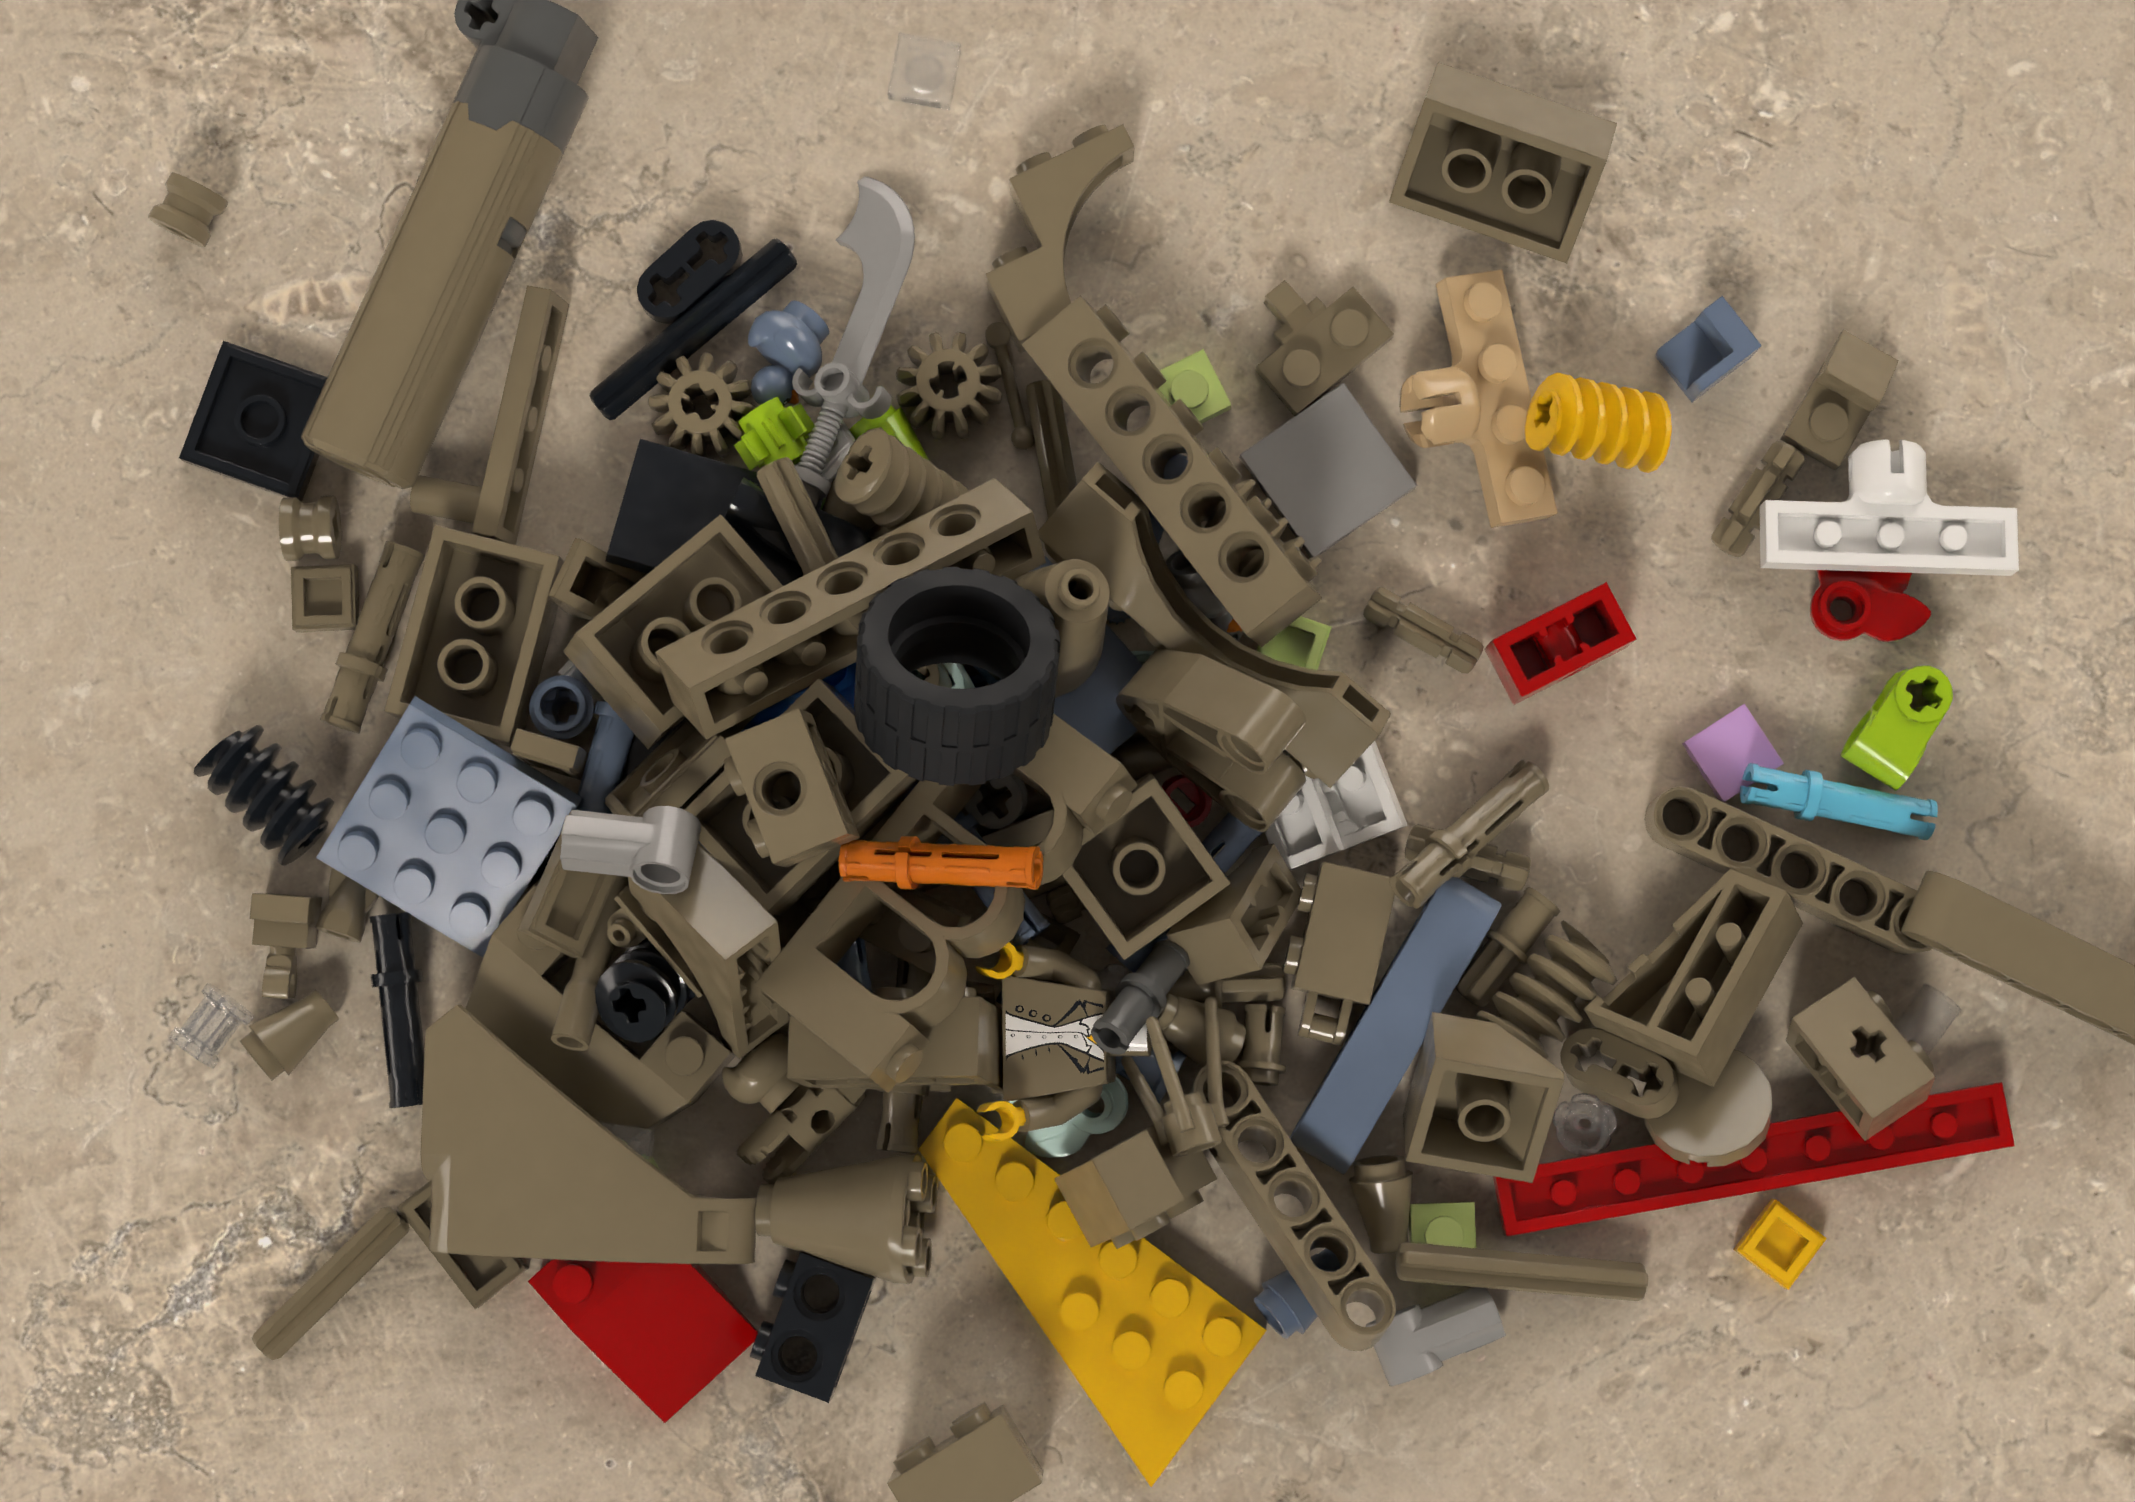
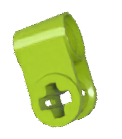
M1915 666L1911 669H1904L1895 673L1886 682L1870 710L1861 718L1850 734L1841 751V757L1893 790H1898L1918 765L1929 739L1950 708L1953 700V689L1948 677L1941 670L1931 666ZM1923 683L1925 687L1922 691V696L1929 703L1928 705L1912 709L1909 705L1912 702L1913 696L1906 690V687Z

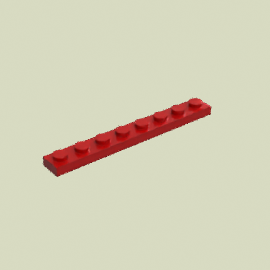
M1998 1082L1929 1094L1926 1101L1866 1141H1864L1841 1110L1771 1122L1765 1140L1750 1155L1726 1166L1707 1167V1162L1698 1163L1690 1160V1164L1674 1160L1653 1143L1538 1164L1533 1183L1493 1176L1503 1234L1504 1236H1512L2013 1147L2015 1144L2003 1083Z

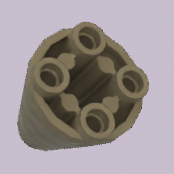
M904 1154L777 1179L774 1185L761 1184L758 1190L755 1208L756 1232L758 1236L771 1237L775 1244L893 1283L910 1284L915 1276L928 1277L930 1273L932 1243L930 1238H923L925 1213H934L936 1209L938 1195L937 1176L928 1174L927 1163L922 1162L920 1155Z

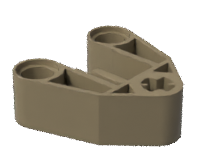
M1161 648L1156 649L1116 697L1117 706L1123 715L1170 765L1235 818L1254 830L1260 832L1267 831L1306 782L1305 774L1301 768L1283 753L1306 723L1305 715L1300 707L1282 691L1202 654Z

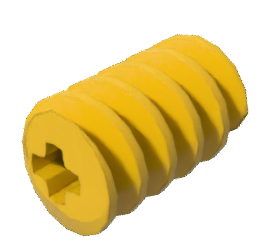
M1558 372L1548 376L1538 386L1531 399L1525 422V440L1533 450L1542 451L1549 447L1551 453L1561 456L1571 451L1574 458L1587 460L1593 455L1598 463L1608 465L1615 460L1618 467L1631 469L1637 465L1639 470L1645 473L1657 470L1663 463L1670 447L1672 433L1671 413L1667 402L1660 394L1648 391L1640 393L1637 389L1624 386L1618 388L1614 384L1605 382L1596 384L1594 380L1581 377L1574 379L1571 375Z

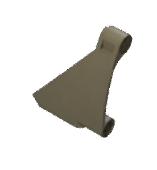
M462 1005L453 1007L425 1030L420 1156L423 1174L427 1180L432 1181L429 1251L496 1257L636 1263L750 1264L755 1262L756 1198H714L691 1194L561 1092Z

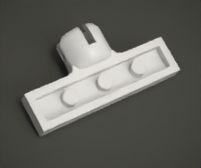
M1887 439L1860 444L1848 456L1849 496L1847 501L1765 500L1759 506L1760 568L2012 576L2019 571L2017 508L1942 506L1933 503L1927 494L1926 452L1920 445L1914 442L1899 440V450L1891 451L1890 442Z

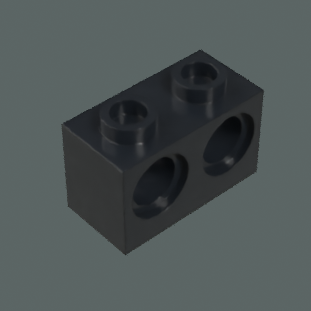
M802 1252L799 1254L797 1263L786 1259L772 1296L783 1299L775 1323L763 1320L751 1350L750 1357L760 1361L755 1376L829 1403L834 1396L877 1277ZM813 1275H827L837 1283L840 1294L838 1303L833 1309L818 1311L807 1303L804 1296V1288L808 1279ZM802 1336L814 1344L817 1351V1360L811 1370L796 1372L786 1366L782 1358V1348L788 1338Z

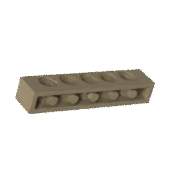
M1080 295L1021 345L1244 633L1263 647L1322 599L1310 583L1318 575V572L1295 544L1287 550H1284L1271 533L1280 524L1264 503L1256 495L1249 501H1246L1233 484L1242 477L1239 471L1218 446L1210 453L1207 452L1196 438V435L1204 427L1181 399L1177 400L1173 405L1167 401L1158 389L1167 380L1143 351L1134 358L1121 341L1130 333L1106 304L1096 311ZM1113 359V368L1110 375L1102 382L1090 383V375L1094 366L1102 360ZM1141 406H1150V417L1147 423L1138 430L1127 431V420L1130 414ZM1187 453L1188 463L1184 472L1174 479H1164V468L1168 460L1174 455ZM1217 501H1225L1226 512L1221 522L1210 528H1202L1201 517L1206 507ZM1252 550H1263L1264 563L1261 569L1252 576L1240 577L1239 564L1244 555Z
M994 478L659 649L655 653L673 704L707 740L807 688L818 678L822 680L855 663L857 636L862 614L867 612L869 602L876 594L885 591L889 584L899 578L904 579L912 576L915 572L926 569L931 571L943 569V567H959L960 569L973 570L976 568L986 570L991 574L1000 577L1005 576L1014 580L1045 564L1046 560L1034 513L1002 483Z

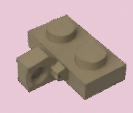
M1284 280L1265 296L1266 300L1264 301L1266 307L1282 324L1273 332V336L1281 346L1256 366V372L1295 417L1318 401L1393 338L1394 333L1354 287L1326 308L1318 297L1306 305L1304 300Z

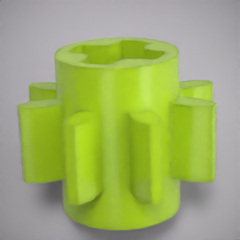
M775 397L756 407L739 420L738 424L745 434L741 436L742 440L736 443L734 447L749 470H753L758 466L762 468L775 460L785 457L791 459L793 464L796 465L801 462L800 459L807 445L806 439L809 438L808 434L812 432L814 423L801 403L794 407L790 405L785 408L780 399Z

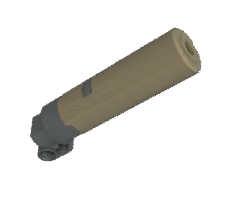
M549 0L457 1L454 12L456 25L477 50L301 434L305 446L317 454L357 474L391 487L407 489L414 486L515 263V258L527 232H529L589 99L587 93L577 84L598 37L578 14Z

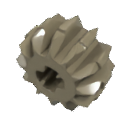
M935 332L929 335L930 347L933 353L927 355L920 347L912 345L907 350L910 360L918 369L911 367H899L897 369V380L905 385L912 386L897 394L898 405L900 407L918 405L909 418L910 424L916 429L923 426L933 417L932 436L934 439L941 440L943 438L947 422H955L958 437L964 439L969 437L967 417L971 416L982 426H987L991 421L988 411L980 403L990 405L1001 403L1002 392L995 387L987 385L1001 378V369L998 364L980 366L989 354V349L984 343L976 345L968 354H965V333L956 332L953 337L952 348L943 349L942 338L939 333ZM953 373L955 382H958L961 377L965 380V382L958 385V396L945 399L943 390H940L937 395L932 391L940 387L941 375Z
M702 353L699 360V370L695 371L692 370L685 356L677 358L676 365L682 375L676 380L664 372H660L656 377L659 385L669 392V395L656 394L648 399V405L652 410L665 413L652 423L653 430L657 435H666L673 432L669 438L668 447L683 451L689 442L692 441L691 453L705 457L707 444L713 443L720 458L729 456V447L723 438L730 434L737 441L742 440L741 436L745 433L736 420H740L756 408L753 404L741 402V400L751 394L750 380L733 382L738 367L731 360L722 364L714 374L715 363L711 353ZM700 395H705L709 402L719 400L718 405H710L714 415L705 420H701L696 412L687 414L688 409L695 410L692 400Z

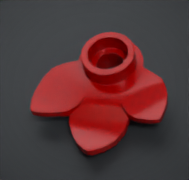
M1817 570L1820 587L1812 596L1810 616L1816 629L1827 638L1836 641H1849L1865 634L1883 642L1897 641L1915 633L1931 616V611L1926 605L1916 598L1904 594L1912 573ZM1843 600L1850 605L1852 616L1849 620H1838L1832 615L1830 606L1833 601Z

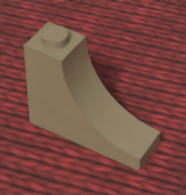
M699 842L689 885L683 892L677 894L650 892L639 887L632 881L631 877H628L630 893L663 929L689 966L713 1010L723 1043L739 1059L789 1022L788 1012L754 985L781 952L778 921Z

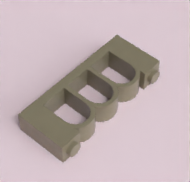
M1054 713L1049 738L1044 747L1036 752L1035 758L1026 766H1020L1013 773L1051 801L1054 808L1053 825L1045 840L1038 845L1043 854L1041 885L1056 880L1072 866L1081 849L1083 826L1097 835L1106 823L1111 824L1118 820L1128 808L1132 799V791L1137 786V783L1122 763ZM927 780L919 781L871 841L898 842L901 836H917L921 843L934 844L943 834L955 844L986 845L954 821L955 817L982 784L971 786L969 784H954V786L938 785L939 783ZM841 877L754 985L889 1093L896 1083H902L910 1078L923 1059L922 1051L930 1041L919 1031L940 1024L956 1010L966 988L967 969L963 958L979 959L993 954L1014 938L1024 917L1025 897L1022 888L996 886L994 899L986 913L979 919L962 927H944L930 920L895 892L899 888L896 882H845L842 880L843 877ZM884 905L933 942L936 953L935 971L927 986L915 996L901 1001L885 1000L871 993L836 965Z

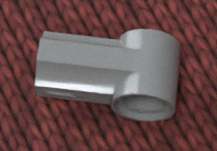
M672 806L649 808L644 812L643 817L571 810L570 815L565 817L561 833L560 860L563 870L631 877L632 881L639 887L650 892L677 894L688 888L702 825L699 819L692 813Z
M1472 1287L1422 1308L1420 1304H1416L1396 1311L1391 1325L1382 1338L1374 1345L1389 1386H1396L1429 1374L1443 1366L1442 1361L1492 1343L1506 1336L1488 1289ZM1376 1320L1366 1324V1327L1376 1325Z

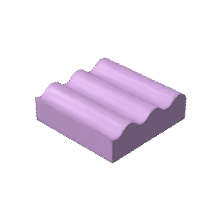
M1745 704L1682 743L1689 757L1697 765L1701 775L1712 788L1716 798L1722 802L1738 794L1741 786L1748 787L1755 783L1742 780L1748 764L1755 763L1761 767L1776 769L1784 764Z

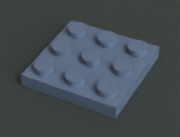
M415 696L316 858L483 957L493 932L515 907L561 834L566 815H569L571 810H576L582 797Z

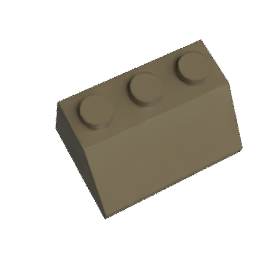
M1438 62L1389 202L1567 264L1607 162L1617 123Z

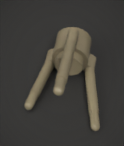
M1212 996L1207 997L1204 1002L1208 1103L1203 1102L1201 1093L1184 1095L1167 1042L1164 1039L1156 1017H1148L1146 1019V1027L1170 1101L1163 1104L1166 1115L1131 1056H1124L1121 1059V1064L1130 1078L1131 1084L1155 1125L1160 1145H1169L1172 1157L1198 1153L1219 1145L1222 1142L1219 1128L1229 1125L1223 1104L1217 1000Z

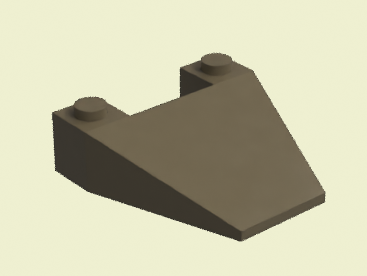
M534 885L493 932L465 1009L578 1106L623 1142L629 1144L695 1104L722 1073V1069L727 1067L736 1055L691 1013L683 1010L642 1057L636 1054L598 1020L596 1021L587 1050L575 1051L555 1044L551 1040V1035L564 991L554 984L551 979L570 956L518 930L537 888Z

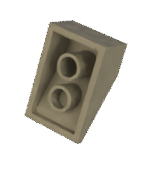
M720 514L578 630L563 652L644 746L649 749L686 718L672 702L655 652L783 587V585Z

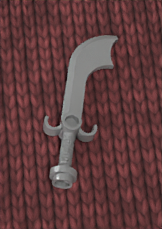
M866 176L857 181L859 201L855 215L846 230L836 239L839 245L856 252L862 262L864 277L861 292L833 361L821 367L815 376V388L809 390L813 381L800 367L796 370L792 380L794 390L807 404L814 407L821 406L817 422L814 424L810 439L807 441L805 451L800 459L801 462H799L798 466L794 465L814 507H816L819 499L827 497L831 487V483L821 474L831 452V447L836 440V435L841 427L840 424H842L843 418H854L858 415L866 419L878 418L887 412L892 401V396L883 386L876 387L874 396L869 400V392L862 383L908 272L914 251L915 233L909 209L899 194L883 182Z

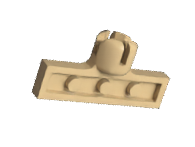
M1500 269L1445 277L1436 284L1451 350L1452 364L1451 367L1417 372L1415 375L1407 378L1402 384L1399 402L1400 413L1430 409L1421 413L1422 421L1404 423V430L1409 439L1422 448L1463 443L1470 446L1475 456L1491 528L1548 519L1558 514L1544 451L1531 449L1525 440L1526 414L1532 398L1503 271Z

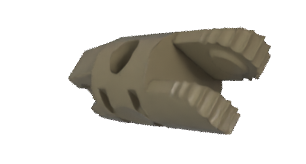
M800 1084L784 1100L782 1105L738 1147L736 1155L750 1166L752 1164L756 1165L758 1162L761 1163L764 1158H767L768 1153L773 1152L790 1135L791 1137L775 1152V1156L771 1157L770 1161L766 1163V1167L763 1169L764 1173L762 1174L763 1179L772 1185L775 1184L777 1179L790 1177L844 1120L859 1107L867 1096L864 1093L867 1089L811 1088Z

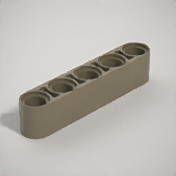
M1684 786L1671 788L1654 798L1647 807L1644 818L1646 830L1652 840L1662 847L1719 873L1725 874L1730 869L1786 890L1796 908L1892 952L1908 955L1932 949L1920 942L1909 941L1902 935L1899 929L1901 913L1907 907H1911L1917 890L1692 788ZM1669 801L1682 802L1691 811L1693 822L1687 834H1675L1665 826L1662 814L1665 805ZM1727 828L1741 829L1749 837L1751 850L1745 861H1734L1724 853L1721 840ZM1788 854L1800 856L1808 865L1809 878L1801 889L1789 886L1781 876V863ZM1848 880L1863 886L1867 893V906L1859 916L1847 912L1840 903V890Z
M1934 871L1925 872L1901 929L1903 934L2135 1045V965L1960 880Z
M1221 1061L1222 1089L1230 1094L1234 1105L1225 1109L1229 1125L1219 1128L1222 1142L1210 1148L1209 1151L1331 1337L1341 1347L1350 1351H1363L1372 1348L1387 1331L1396 1314V1302L1391 1290L1247 1073L1240 1066L1230 1061ZM1207 1065L1198 1072L1189 1093H1201L1204 1103H1208L1203 1094V1091L1208 1089ZM1246 1140L1262 1144L1268 1152L1269 1160L1252 1162L1246 1159L1241 1154L1238 1144ZM1280 1194L1295 1196L1303 1205L1304 1215L1289 1217L1281 1213L1276 1207L1274 1196ZM1326 1248L1332 1251L1340 1262V1269L1334 1272L1319 1269L1310 1257V1250ZM1361 1302L1369 1306L1376 1317V1325L1361 1327L1355 1324L1348 1316L1346 1304Z

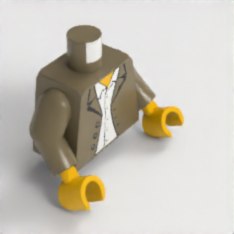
M1008 942L999 950L1000 959L995 967L987 969L975 966L979 974L1002 979L1003 1101L986 1102L977 1109V1113L997 1111L1002 1119V1125L997 1133L981 1135L985 1141L1007 1140L1013 1137L1017 1131L1028 1132L1063 1125L1097 1103L1102 1094L1104 1084L1115 1082L1116 1057L1151 1055L1152 1042L1146 1023L1123 1054H1111L1096 1044L1091 1035V1029L1094 1027L1093 1024L1096 1020L1101 1018L1115 1000V993L1113 990L1102 988L1097 972L1062 950L1027 945H1017L1014 947Z

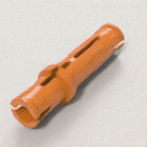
M901 836L898 842L853 840L840 847L839 873L845 882H896L900 889H916L919 884L1016 887L1037 890L1041 885L1043 876V854L1039 846L1003 847L921 843L917 836Z

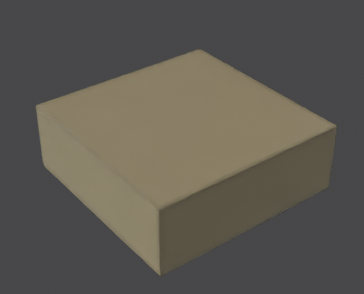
M355 564L291 567L292 630L295 632L355 630L359 618L358 567Z

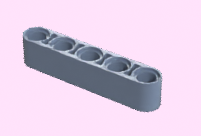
M1451 877L1429 897L1372 994L1370 1005L1365 1006L1290 1136L1294 1146L1343 1175L1347 1172L1424 1042L1432 1012L1440 1013L1495 920L1502 906L1501 902L1458 877Z

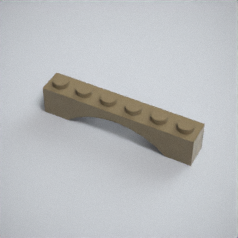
M1097 462L1038 530L1040 539L1045 543L1044 546L1047 553L1057 563L1070 559H1079L1096 566L1104 574L1109 585L1110 597L1108 606L1116 611L1126 612L1143 627L1142 630L1145 637L1157 649L1202 654L1266 683L1290 697L1304 713L1306 723L1285 750L1289 753V757L1301 768L1305 776L1312 779L1319 778L1331 788L1381 734L1391 713L1345 673L1308 669L1272 659L1241 644L1213 624L1187 597L1167 567L1153 533L1148 507L1137 494L1101 463Z

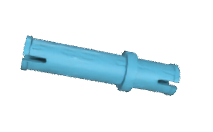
M1755 763L1748 764L1742 780L1766 784L1768 787L1765 790L1741 786L1740 800L1743 804H1755L1793 811L1796 819L1812 821L1815 816L1914 836L1921 840L1930 839L1936 826L1934 823L1914 820L1910 817L1911 814L1937 818L1938 805L1933 799L1925 800L1823 780L1822 774L1816 771L1805 770L1801 775L1761 767Z

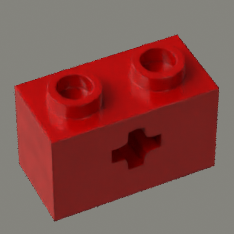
M1605 582L1493 639L1484 650L1511 702L1515 705L1626 649L1636 640V637L1608 583Z

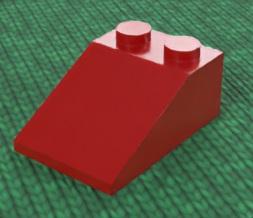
M552 1259L528 1280L529 1284L568 1328L664 1423L751 1346L758 1334V1330L699 1264Z

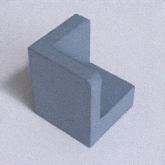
M1721 296L1705 308L1693 323L1661 346L1656 352V358L1693 403L1748 361L1762 345L1725 298Z

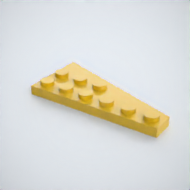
M956 1098L918 1150L1150 1487H1152L1267 1330L1144 1237L1116 1249L1111 1239L1090 1247L1054 1180L1060 1174L1012 1138L1001 1141H985L981 1135L994 1134L1000 1129L959 1098Z

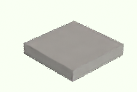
M1344 383L1241 453L1239 457L1264 494L1272 501V505L1282 518L1286 517L1289 521L1287 526L1296 538L1300 536L1304 538L1305 543L1302 547L1310 558L1321 555L1410 493L1417 486Z

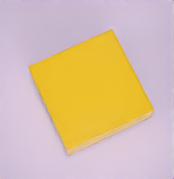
M1771 1198L1733 1250L1781 1287L1789 1290L1827 1238L1779 1201Z

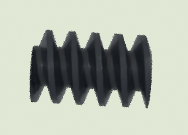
M256 725L244 732H234L219 742L200 760L194 768L193 774L198 777L211 774L208 780V789L213 794L220 795L229 792L225 800V807L230 812L238 813L247 810L243 817V826L247 830L252 832L265 828L261 835L260 843L266 849L271 850L283 845L278 855V862L285 866L301 857L324 834L329 823L326 817L334 801L331 798H326L311 805L308 799L317 785L316 782L310 779L294 787L290 782L299 765L292 761L277 769L273 763L282 747L278 743H274L259 751L255 746L264 729L261 725Z
M648 938L638 945L628 948L600 976L595 988L597 1009L604 1023L613 1033L623 1039L638 1043L655 1038L686 1004L696 996Z

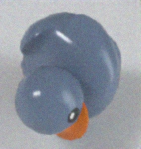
M795 300L790 301L783 311H766L756 317L748 334L749 346L756 347L761 355L771 364L761 368L751 380V393L759 405L775 397H778L783 405L787 403L796 405L799 403V396L792 384L796 370L800 367L810 378L818 372L821 366L822 349L820 345L829 335V328L824 320L807 305Z

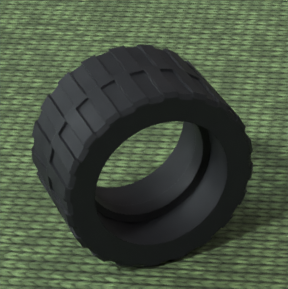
M943 567V569L931 571L926 569L915 572L907 578H899L889 584L885 591L876 594L869 602L867 612L862 614L857 636L854 709L855 722L858 731L865 738V744L872 753H877L883 759V762L894 770H901L907 773L908 777L920 781L939 783L938 785L954 786V784H969L971 786L984 784L986 781L995 778L1002 779L1013 774L1014 770L1020 766H1026L1035 758L1036 752L1044 747L1049 738L1050 727L1053 723L1061 642L1059 631L1054 626L1055 619L1049 609L1040 603V599L1034 593L1020 587L1016 581L976 568L971 570L960 569L959 567ZM960 663L987 670L1002 680L979 688L954 689L931 684L910 672L933 664Z

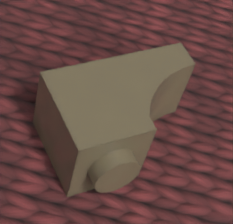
M1274 843L1253 849L1244 862L1227 876L1231 883L1175 923L1167 933L1169 940L1183 948L1190 960L1188 970L1197 985L1261 970L1299 903L1301 888Z

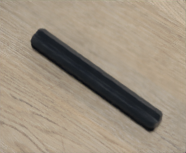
M778 238L772 239L596 386L589 395L592 403L609 420H614L658 384L656 377L660 372L670 374L677 368V358L685 356L688 359L792 272L797 266V261L791 250Z

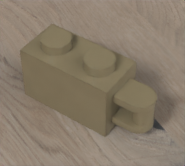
M1325 861L1319 865L1317 875L1305 873L1297 910L1308 912L1303 937L1291 935L1283 966L1284 973L1294 975L1291 989L1307 993L1298 1036L1342 1046L1352 1004L1360 1006L1370 1005L1395 893L1389 883L1391 877ZM1318 996L1341 1001L1337 1018L1314 1013Z

